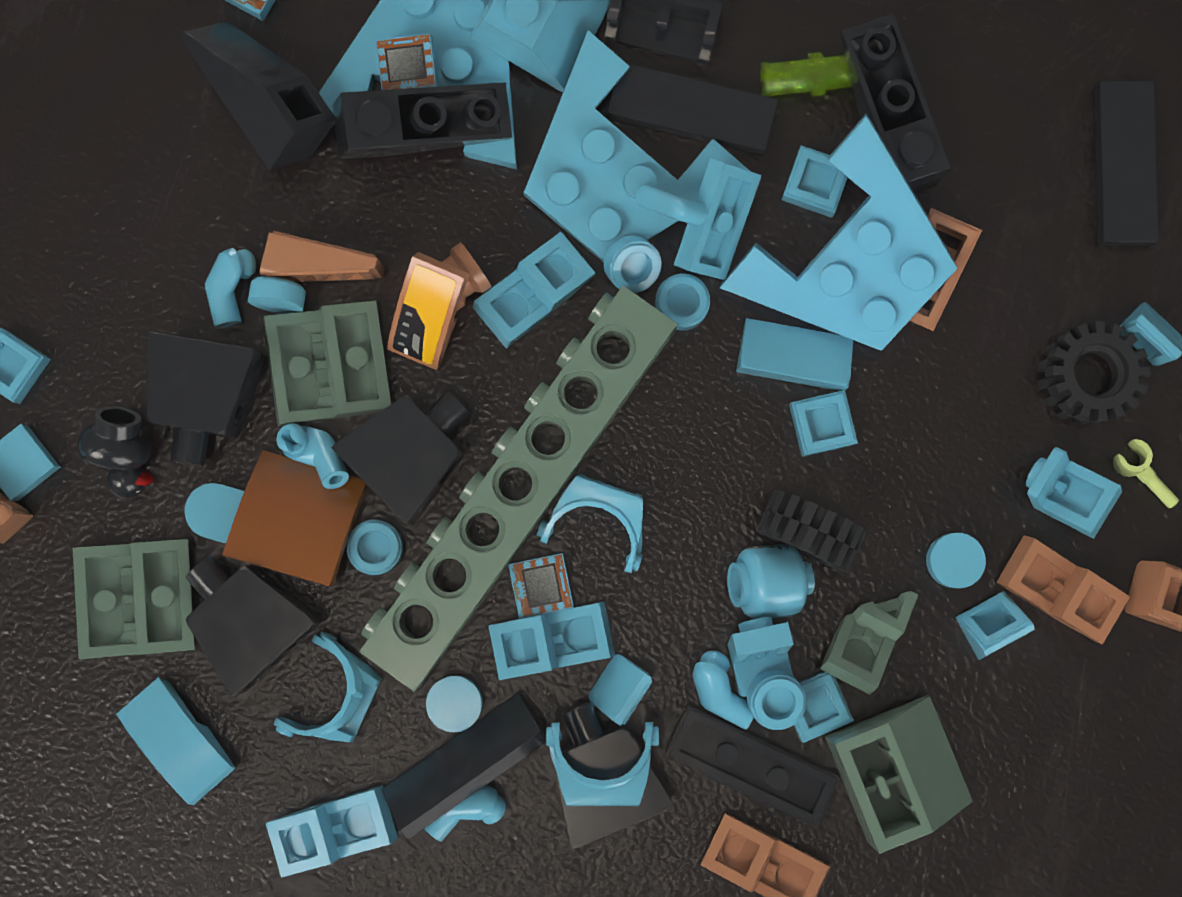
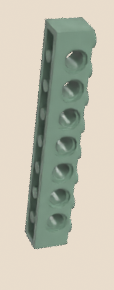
M625 286L621 287L615 297L605 293L588 318L595 325L583 341L574 337L558 358L556 364L563 368L551 386L541 382L524 406V409L531 414L521 428L517 431L510 426L492 450V454L498 459L486 476L478 471L472 477L459 499L466 503L454 521L448 517L443 518L427 540L426 544L431 546L433 550L421 566L412 562L394 586V590L399 592L400 596L390 610L387 612L380 607L362 630L361 635L368 640L359 652L415 692L424 684L675 333L678 325L675 321ZM616 337L623 340L629 349L626 359L617 364L603 361L597 353V348L604 339ZM578 381L590 383L597 392L595 402L586 409H576L570 406L565 400V393L571 384ZM547 425L558 427L565 435L563 447L551 455L538 452L533 445L535 433L541 427ZM512 470L526 471L532 479L530 493L521 500L507 499L501 489L504 476ZM482 514L492 515L499 524L498 537L488 546H479L474 543L469 533L471 522ZM449 559L459 561L466 570L465 583L455 592L445 590L439 584L437 578L440 565ZM414 605L424 606L432 614L433 626L426 636L419 637L413 635L405 625L406 613Z

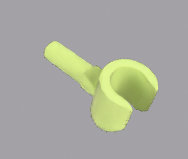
M1131 440L1128 446L1139 456V466L1128 464L1122 455L1117 454L1113 459L1115 470L1122 476H1137L1167 508H1172L1179 502V499L1150 467L1153 458L1151 448L1142 440Z

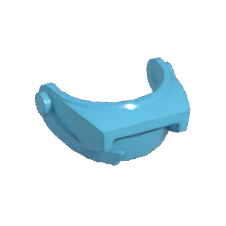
M579 473L559 499L550 520L542 519L536 536L541 537L540 542L547 544L554 532L553 526L555 521L566 512L581 506L603 508L615 515L626 527L629 534L631 552L626 557L624 571L631 574L632 570L638 571L643 554H641L642 495L605 484Z
M321 631L320 634L315 633L312 642L334 654L343 666L347 681V693L341 710L330 722L321 725L306 726L288 718L277 716L274 721V725L277 726L276 731L288 737H292L295 733L334 741L353 742L382 678L362 659L336 641L337 637Z
M560 722L552 723V727H547L546 745L550 747L551 758L566 805L639 806L649 774L651 746L659 745V728L653 727V722H645V731L643 733L645 750L638 763L620 778L602 781L586 778L573 770L567 763L560 748V741L562 740Z

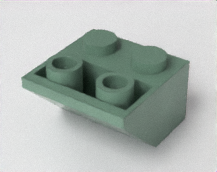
M929 695L825 736L865 838L879 854L933 833L973 802Z

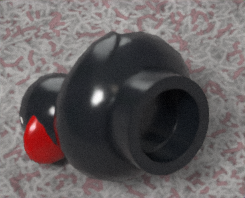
M108 406L98 409L95 412L94 423L88 425L80 433L77 443L79 454L86 464L110 469L107 475V485L115 496L123 499L133 498L144 490L145 485L151 484L154 481L153 475L141 468L151 455V441L144 430L140 428L141 416L136 411L125 407Z

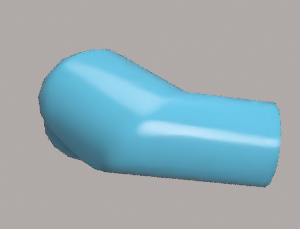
M229 248L219 253L206 279L205 290L216 329L233 327L242 322L234 290L240 278L248 279L256 272L255 257L247 249L236 251L234 248Z
M288 423L279 430L276 437L278 447L283 450L288 458L316 467L321 483L325 488H339L348 481L349 474L343 460L331 448L336 442L330 434L316 428L300 426L296 423Z
M707 651L702 655L700 662L695 664L693 671V680L699 701L706 710L746 730L754 716L748 707L747 700L731 692L729 678L726 673L730 668V662L721 652Z
M485 785L424 829L433 838L442 842L460 819L483 820L486 824H494L505 813V800L498 795L495 788Z

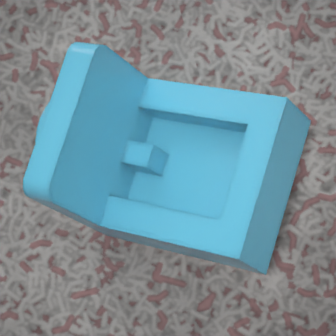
M1058 447L1052 450L1048 459L1041 457L1037 460L1026 481V487L1029 488L1027 495L1035 509L1093 539L1122 493L1121 485L1070 461L1067 452Z
M763 617L738 625L740 633L732 634L727 646L738 692L741 697H747V691L751 682L765 671L777 669L793 675L787 653L794 645L788 622L773 625L771 617Z

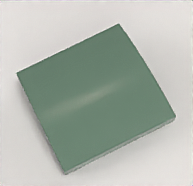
M376 301L321 306L320 310L264 316L263 327L278 427L288 423L304 424L383 411L391 405Z
M188 539L73 548L79 659L195 650L194 635L186 622L187 616L192 612L191 584L185 578L190 572Z

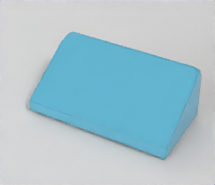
M746 318L736 372L837 391L846 390L849 388L851 377L853 340L838 334Z

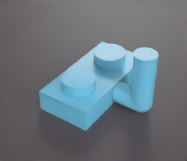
M710 158L695 201L682 198L648 184H643L637 189L635 200L642 207L688 223L674 262L675 266L687 271L725 280L762 175Z

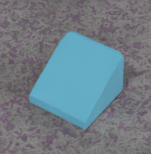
M1146 302L1140 304L1120 325L1123 327L1120 335L1125 336L1132 333L1138 339L1132 346L1136 350L1145 348L1148 355L1146 359L1153 366H1159L1176 360L1182 355L1181 334Z
M616 654L590 691L589 699L620 726L622 724L625 725L652 684V677L650 673L620 654Z

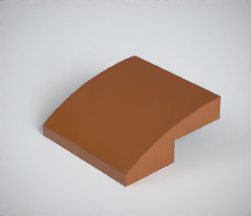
M262 450L242 496L222 555L329 587L334 586L349 533L355 528L368 485L362 479L349 475L348 481L341 487L327 489L322 485L316 467Z

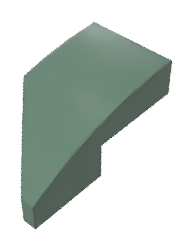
M909 591L902 593L898 598L874 604V602L862 604L853 614L846 615L836 630L820 669L869 695L874 692L880 684L895 641L905 632L918 594Z

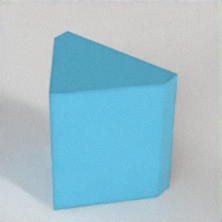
M1005 591L956 617L978 660L1035 630L1031 620Z

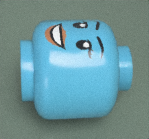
M787 544L748 547L741 551L736 562L730 564L727 574L728 592L733 605L737 608L741 607L744 614L752 619L788 617L799 613L806 603L807 595L812 594L815 585L814 572L810 563L807 561L803 562L799 552Z

